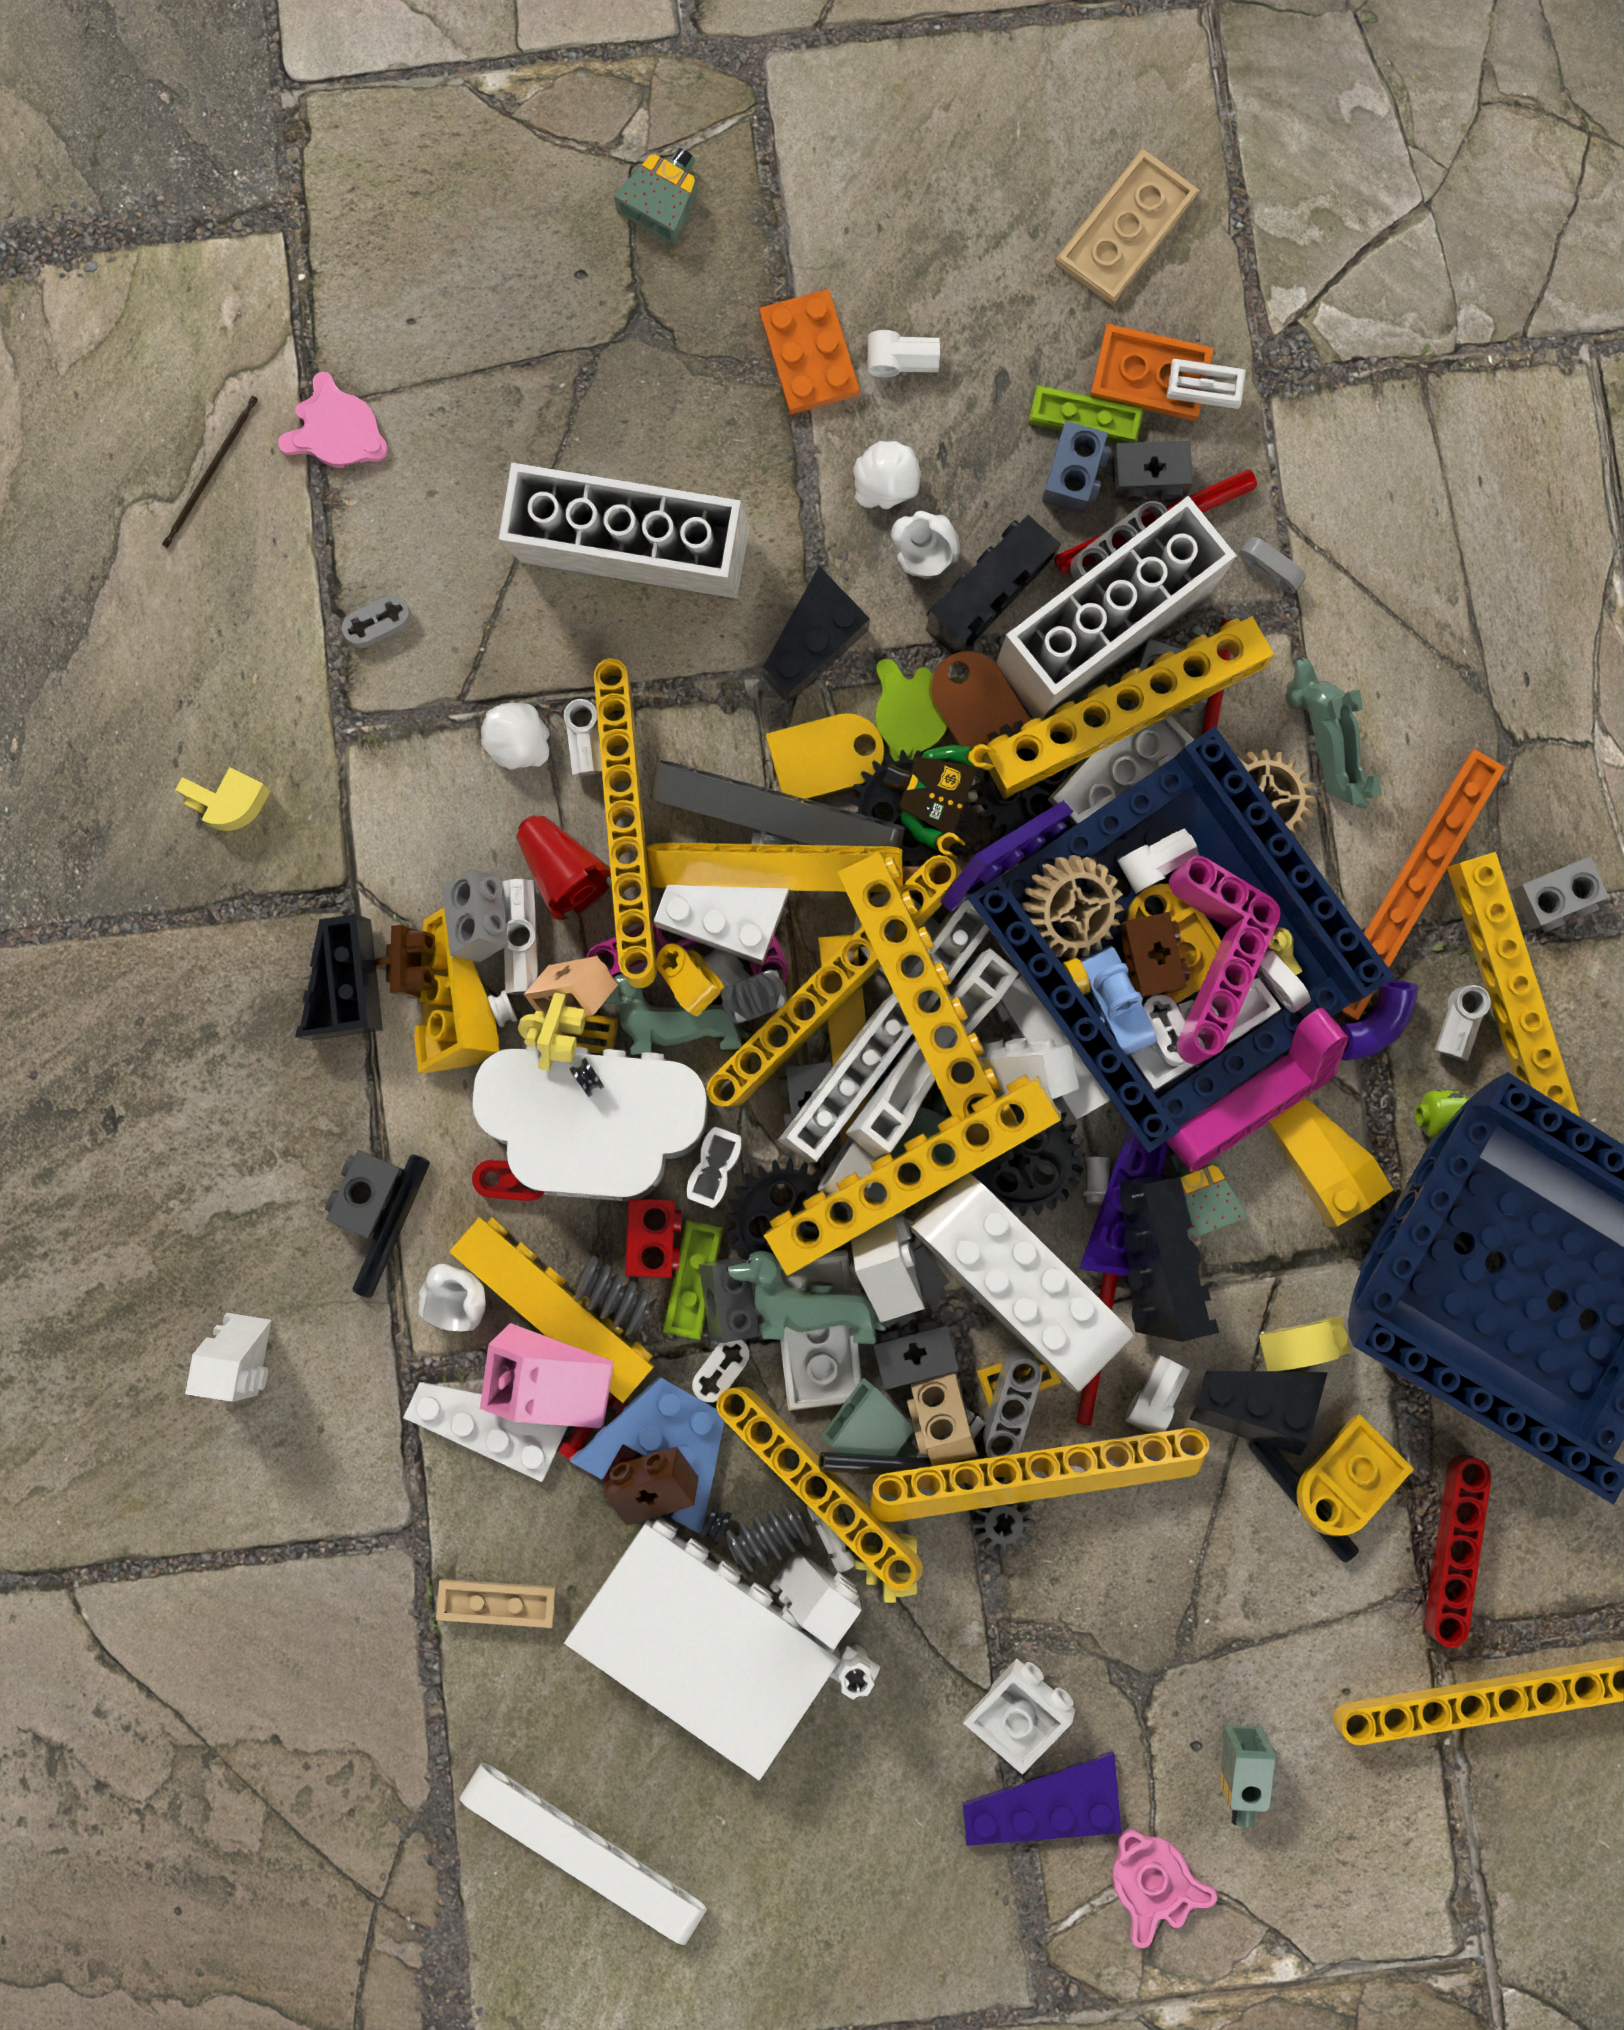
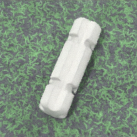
M807 1506L812 1521L816 1520L817 1522L815 1527L828 1554L833 1555L831 1559L837 1572L842 1573L854 1567L855 1559L850 1549H846L847 1545Z

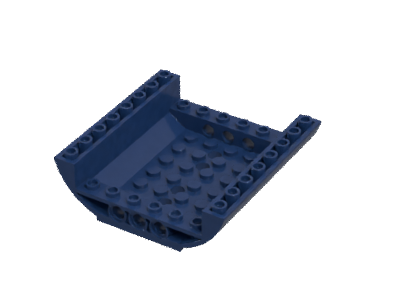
M1216 726L1184 747L1174 758L1005 875L996 877L968 897L970 903L1147 1153H1150L1180 1131L1178 1127L1290 1048L1297 1026L1316 1009L1324 1008L1333 1017L1351 1003L1366 998L1395 977ZM1185 828L1193 837L1199 856L1208 858L1272 897L1277 902L1281 915L1276 928H1285L1293 935V955L1302 969V972L1296 976L1304 984L1311 1001L1295 1013H1292L1268 989L1281 1008L1277 1014L1225 1046L1221 1052L1197 1064L1153 1093L1095 1012L1088 995H1083L1062 965L1063 962L1070 959L1063 955L1056 957L1027 916L1030 912L1022 909L1020 904L1030 901L1031 896L1025 894L1024 889H1034L1036 883L1033 881L1032 875L1044 876L1042 865L1050 864L1055 867V858L1059 857L1065 858L1067 861L1071 855H1077L1082 860L1088 857L1095 860L1096 865L1101 864L1107 867V875L1121 878L1127 882L1129 886L1127 897L1118 898L1115 903L1122 905L1124 909L1114 915V918L1122 924L1125 921L1129 905L1138 894H1135L1118 860L1144 845L1151 846ZM1173 872L1165 875V879L1157 884H1169V878ZM1189 874L1191 879L1196 883L1194 877L1191 874ZM1075 879L1076 886L1081 888V892L1093 893L1086 879ZM1150 896L1146 898L1144 907L1150 915L1163 913L1164 905L1158 897ZM1253 912L1255 918L1259 921V918H1258L1257 915ZM1206 915L1222 941L1227 927ZM1051 922L1059 936L1070 935L1069 929L1064 927L1063 922ZM1111 925L1108 931L1112 934L1113 939L1107 940L1102 937L1100 939L1102 949L1110 945L1113 946L1121 962L1126 964L1118 926L1114 927ZM1240 944L1241 949L1246 953L1245 948ZM1090 947V953L1098 951ZM1077 954L1075 958L1078 959L1082 956ZM1226 974L1227 980L1232 984V980ZM1200 990L1183 999L1182 1001L1178 1002L1176 1005L1178 1006L1179 1004L1190 1000L1195 1001ZM1149 998L1142 1000L1143 1007ZM1154 1005L1152 1013H1159L1167 1010V1008L1160 1010L1157 1005Z
M1506 1072L1475 1093L1448 1121L1437 1137L1432 1138L1358 1269L1361 1272L1354 1288L1349 1309V1338L1353 1347L1614 1505L1624 1488V1465L1613 1459L1624 1440V1145L1514 1075ZM1464 1232L1469 1238V1246L1465 1252L1459 1254L1454 1248V1239L1459 1233ZM1495 1251L1500 1257V1266L1495 1272L1490 1273L1486 1269L1485 1259L1488 1254ZM1558 1290L1562 1296V1304L1559 1309L1552 1311L1548 1306V1297L1553 1291ZM1588 1309L1593 1315V1323L1590 1328L1583 1330L1579 1325V1316L1584 1310Z

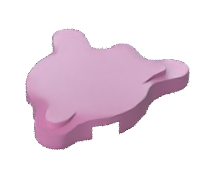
M324 371L317 373L313 378V396L299 403L295 408L296 415L304 422V426L300 429L284 433L278 440L279 449L284 455L309 454L316 457L322 463L334 468H345V465H351L359 461L360 463L367 461L379 462L388 453L387 443L380 435L377 420L371 408L358 397L340 391L335 385L332 376Z
M1133 1828L1121 1832L1117 1840L1118 1853L1113 1864L1112 1881L1119 1900L1129 1911L1131 1917L1130 1939L1135 1947L1147 1948L1151 1945L1157 1922L1160 1919H1165L1172 1928L1177 1929L1184 1925L1188 1913L1192 1909L1210 1908L1215 1905L1218 1897L1215 1889L1211 1885L1199 1881L1191 1874L1187 1861L1172 1843L1159 1837L1143 1835Z

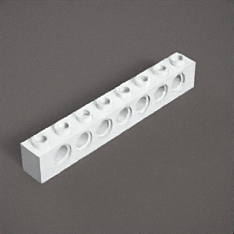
M966 900L952 912H949L931 936L935 947L929 951L935 964L942 961L951 981L990 930L969 900ZM916 956L905 970V973L911 977L920 976L924 970L922 959ZM892 989L778 1139V1141L808 1164L818 1161L913 1033ZM931 990L924 991L920 996L921 1007L929 1012L939 999V995Z

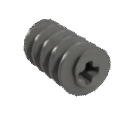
M593 1255L571 1287V1289L573 1287L576 1288L574 1301L579 1302L585 1296H588L587 1310L591 1311L600 1304L602 1306L600 1318L604 1319L611 1313L615 1314L612 1326L616 1328L624 1321L627 1322L625 1335L630 1336L645 1321L657 1298L647 1304L649 1291L644 1289L635 1295L637 1283L634 1281H630L622 1287L624 1279L622 1273H617L609 1279L611 1266L605 1264L596 1270L598 1257Z
M782 1503L781 1517H778L771 1509L767 1510V1523L765 1524L758 1516H754L752 1530L743 1522L739 1523V1536L737 1537L729 1528L725 1529L728 1546L740 1572L741 1564L750 1572L755 1571L756 1557L763 1565H768L770 1563V1551L778 1559L783 1558V1545H786L793 1553L797 1552L798 1538L806 1546L812 1544L811 1537L796 1503V1510L794 1511L786 1503Z

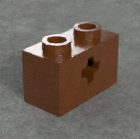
M1170 912L1124 921L1118 926L1130 981L1135 991L1140 992L1143 999L1159 994L1164 995L1178 992L1187 987L1186 980H1189V968L1186 959L1180 958L1177 943L1181 942L1178 923L1175 920H1171ZM1152 950L1155 953H1162L1163 959L1160 961L1150 959L1148 953Z
M676 1446L609 1467L604 1496L627 1526L694 1506L699 1477Z

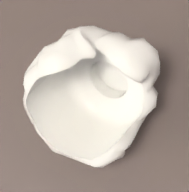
M878 441L870 446L861 457L857 458L853 468L856 489L854 498L861 506L865 508L880 506L882 509H889L918 494L921 470L918 459L910 447L897 441Z
M917 511L913 517H902L894 523L891 537L895 543L896 551L899 553L897 560L905 573L928 580L946 574L954 565L958 564L961 551L959 537L946 516Z
M511 702L500 704L486 712V717L481 726V744L489 754L490 759L500 767H505L509 770L528 766L539 767L548 760L549 746L547 739L550 736L549 729L539 717V713L534 706L526 703Z
M437 1264L430 1268L427 1278L419 1290L418 1315L426 1322L443 1330L473 1331L480 1324L486 1306L484 1286L479 1278L470 1271L447 1264Z

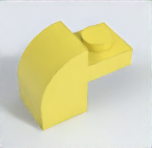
M229 767L216 793L183 777L175 789L185 798L182 804L201 814L207 809L202 821L211 828L223 831L236 830L252 822L259 814L271 792L263 783Z
M1342 1316L1329 1317L1305 1325L1285 1327L1259 1335L1267 1371L1276 1372L1307 1367L1339 1359V1356L1351 1353Z

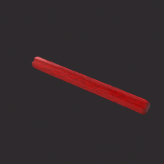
M1247 469L1193 493L1189 497L1203 513L1254 490L1258 484L1252 470ZM1182 498L1176 502H1173L1165 506L1167 511H1169L1171 508H1173L1175 505H1177L1185 498ZM1152 513L1141 517V522L1146 528L1156 521ZM1114 534L1112 537V545L1116 550L1127 543L1126 539L1120 534ZM1100 536L1057 554L1054 561L1060 574L1065 575L1071 572L1070 565L1072 559ZM1085 556L1082 561V566L1090 564L1096 560L1090 556Z

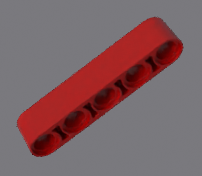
M1459 1455L1453 1458L1447 1468L1424 1621L1427 1635L1432 1640L1448 1648L1461 1646L1469 1635L1492 1479L1488 1464L1481 1459L1468 1455ZM1473 1464L1476 1469L1475 1479L1466 1484L1462 1478L1463 1469L1467 1465ZM1467 1502L1471 1513L1465 1521L1460 1522L1456 1515L1457 1508L1460 1504ZM1457 1541H1462L1465 1546L1464 1555L1460 1559L1453 1560L1451 1556L1452 1545ZM1456 1579L1459 1583V1591L1455 1597L1447 1598L1445 1587L1449 1581ZM1451 1618L1454 1624L1452 1632L1448 1636L1441 1637L1439 1633L1440 1624L1443 1620Z

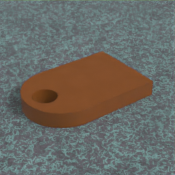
M974 651L958 652L942 660L935 668L929 685L930 699L934 709L958 746L975 747L981 742L989 743L987 735L993 731L1000 735L1001 726L1008 724L1013 731L1015 722L1022 720L1026 724L1031 721L997 664L986 655ZM954 662L964 665L967 671V677L961 684L952 682L948 677V668Z

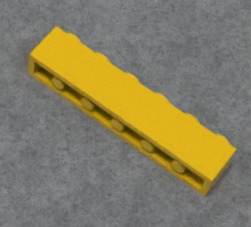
M479 1217L449 1253L546 1337L614 1361L609 1391L624 1403L655 1367L649 1361L653 1355L639 1342L636 1341L633 1345H630L623 1339L621 1334L624 1332V1329L620 1326L613 1327L614 1320L607 1316L604 1320H601L592 1310H587L589 1299L586 1296L579 1302H575V1295L563 1287L567 1280L549 1266L545 1271L534 1262L538 1255L526 1244L520 1242L516 1246L506 1237L509 1230L497 1219L491 1217L487 1221L485 1218Z

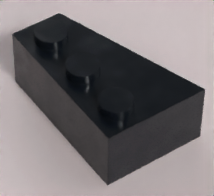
M818 566L763 666V678L788 704L869 631L870 618L820 566Z
M357 914L319 919L310 967H312L308 991L305 990L302 1002L305 1005L301 1025L297 1026L295 1038L313 1041L383 1031L371 919Z
M1206 1370L1199 1383L1189 1419L1300 1456L1310 1442L1328 1372Z

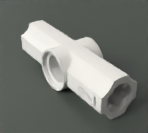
M510 879L502 881V897L509 943L504 948L505 991L507 995H524L538 978L537 946L539 937L536 924L535 880ZM520 928L529 930L530 939L525 945L514 946L511 943V935L515 930Z
M855 1644L849 1647L846 1645L839 1651L840 1661L829 1677L839 1682L841 1692L854 1700L858 1696H868L874 1686V1680L878 1675L880 1666L868 1658L867 1651L861 1646Z

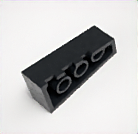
M1029 514L1020 523L1014 520L1002 533L1001 537L1003 540L994 548L992 546L988 547L978 558L977 565L969 573L965 572L952 586V590L942 599H939L926 614L929 617L926 631L951 654L967 651L1057 555L1061 543Z
M1156 1174L1121 1181L1120 1204L1124 1218V1243L1127 1248L1128 1281L1131 1287L1132 1320L1135 1332L1181 1342L1219 1333L1216 1319L1209 1320L1205 1301H1210L1211 1298L1208 1286H1201L1196 1263L1201 1262L1198 1247H1195L1188 1236L1187 1230L1192 1227L1180 1177Z

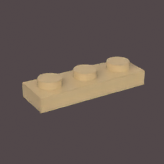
M441 1579L438 1589L436 1620L552 1628L554 1625L556 1587Z

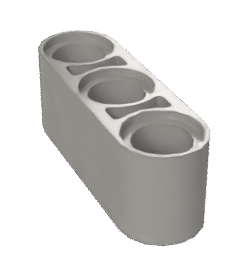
M1148 501L1133 510L1072 559L1070 568L1073 578L1078 580L1087 573L1082 566L1085 556L1094 558L1097 564H1099L1116 551L1112 545L1114 534L1122 535L1128 542L1143 531L1146 527L1141 522L1142 512L1152 513L1157 520L1168 512L1166 507L1160 502Z
M1017 1348L1011 1350L1003 1360L986 1417V1425L982 1431V1441L989 1458L1020 1453L1042 1378V1372L1035 1356L1026 1349ZM1027 1363L1031 1365V1370L1026 1376L1017 1377L1013 1375L1015 1367L1019 1364ZM1009 1400L1021 1402L1020 1407L1015 1412H1004L1002 1407ZM999 1436L1010 1438L1009 1443L1003 1448L991 1446L993 1440Z

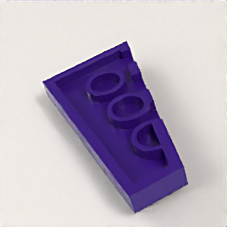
M1063 800L975 854L940 902L952 912L968 900L970 895L1013 868L1024 857L1035 854L1047 840L1052 842L1061 836L1068 828L1064 823L1074 811Z
M1128 1127L1079 1269L1128 1276L1127 1248L1124 1243L1125 1227L1123 1210L1120 1204V1182L1156 1174L1163 1175L1167 1150L1166 1141L1150 1153H1147L1130 1127Z
M1114 1752L1102 1754L1099 1758L1084 1763L1079 1762L1067 1766V1769L1046 1776L1041 1775L1032 1778L1029 1782L1012 1788L1009 1786L963 1802L966 1845L1121 1833Z

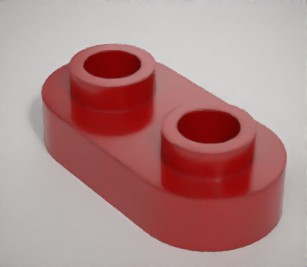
M483 1161L475 1168L472 1175V1183L475 1190L487 1198L536 1201L542 1198L545 1193L543 1191L526 1189L523 1183L512 1173L508 1161ZM490 1172H496L499 1175V1183L493 1187L489 1186L485 1180L486 1175Z

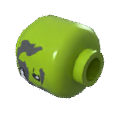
M1433 1090L1426 1092L1422 1097L1421 1103L1415 1107V1122L1417 1126L1422 1127L1425 1135L1430 1139L1436 1138L1448 1121L1469 1098L1460 1090Z

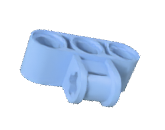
M1110 945L1102 950L1090 953L1089 957L1078 958L1083 964L1090 981L1091 990L1087 995L1094 1010L1125 1054L1129 1055L1156 1044L1157 1039L1154 1028L1142 1005L1143 998L1140 992L1135 991L1128 976V967L1125 963L1121 962L1113 946Z

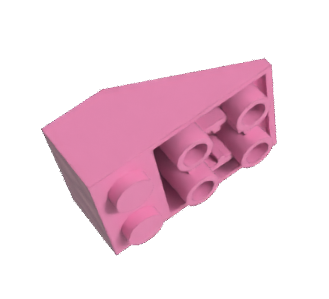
M510 1323L488 1344L480 1409L513 1422L602 1428L604 1426L614 1361Z

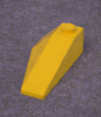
M445 907L423 920V931L435 936V950L430 954H421V966L432 968L435 975L434 987L421 991V998H417V1002L423 1003L421 1025H415L414 1032L418 1073H431L478 1065L491 1055L499 1052V1036L495 1016L473 960L450 956Z
M1304 1098L1267 1123L1271 1133L1327 1227H1338L1372 1207L1393 1190L1375 1158L1308 1098Z

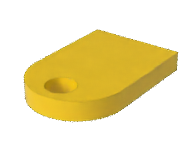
M838 714L765 734L780 791L808 800L851 790L854 784L865 785L866 782L860 775L861 772L865 771L873 775L875 772L872 762L875 760L880 765L883 762L884 744L880 732L873 723L856 714ZM859 738H869L875 744V751L868 756L859 755L854 749V743Z
M1157 884L1146 888L1133 899L1128 907L1125 921L1152 916L1145 910L1144 903L1147 897L1155 896L1163 902V913L1170 912L1171 920H1175L1178 923L1181 942L1177 943L1180 958H1185L1187 961L1189 980H1186V988L1178 992L1164 994L1177 1004L1200 990L1221 940L1204 913L1177 898L1172 893L1169 884ZM1154 950L1148 953L1150 959H1156L1157 961L1163 959L1162 953H1155Z
M1360 1414L1354 1415L1302 1474L1297 1486L1299 1510L1305 1521L1322 1534L1329 1536L1353 1534L1369 1522L1414 1468ZM1322 1499L1327 1501L1332 1508V1515L1326 1522L1320 1520L1316 1514V1505Z

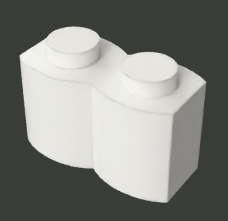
M718 1127L710 1130L701 1147V1163L696 1166L688 1180L687 1198L689 1200L713 1209L721 1203L728 1187V1173L735 1167L741 1154L742 1141L739 1135Z

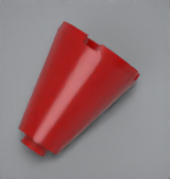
M533 815L520 823L516 840L546 908L554 919H568L564 913L573 909L579 914L605 894L609 888L605 881L608 877L611 878V871L606 863L546 816L536 817Z

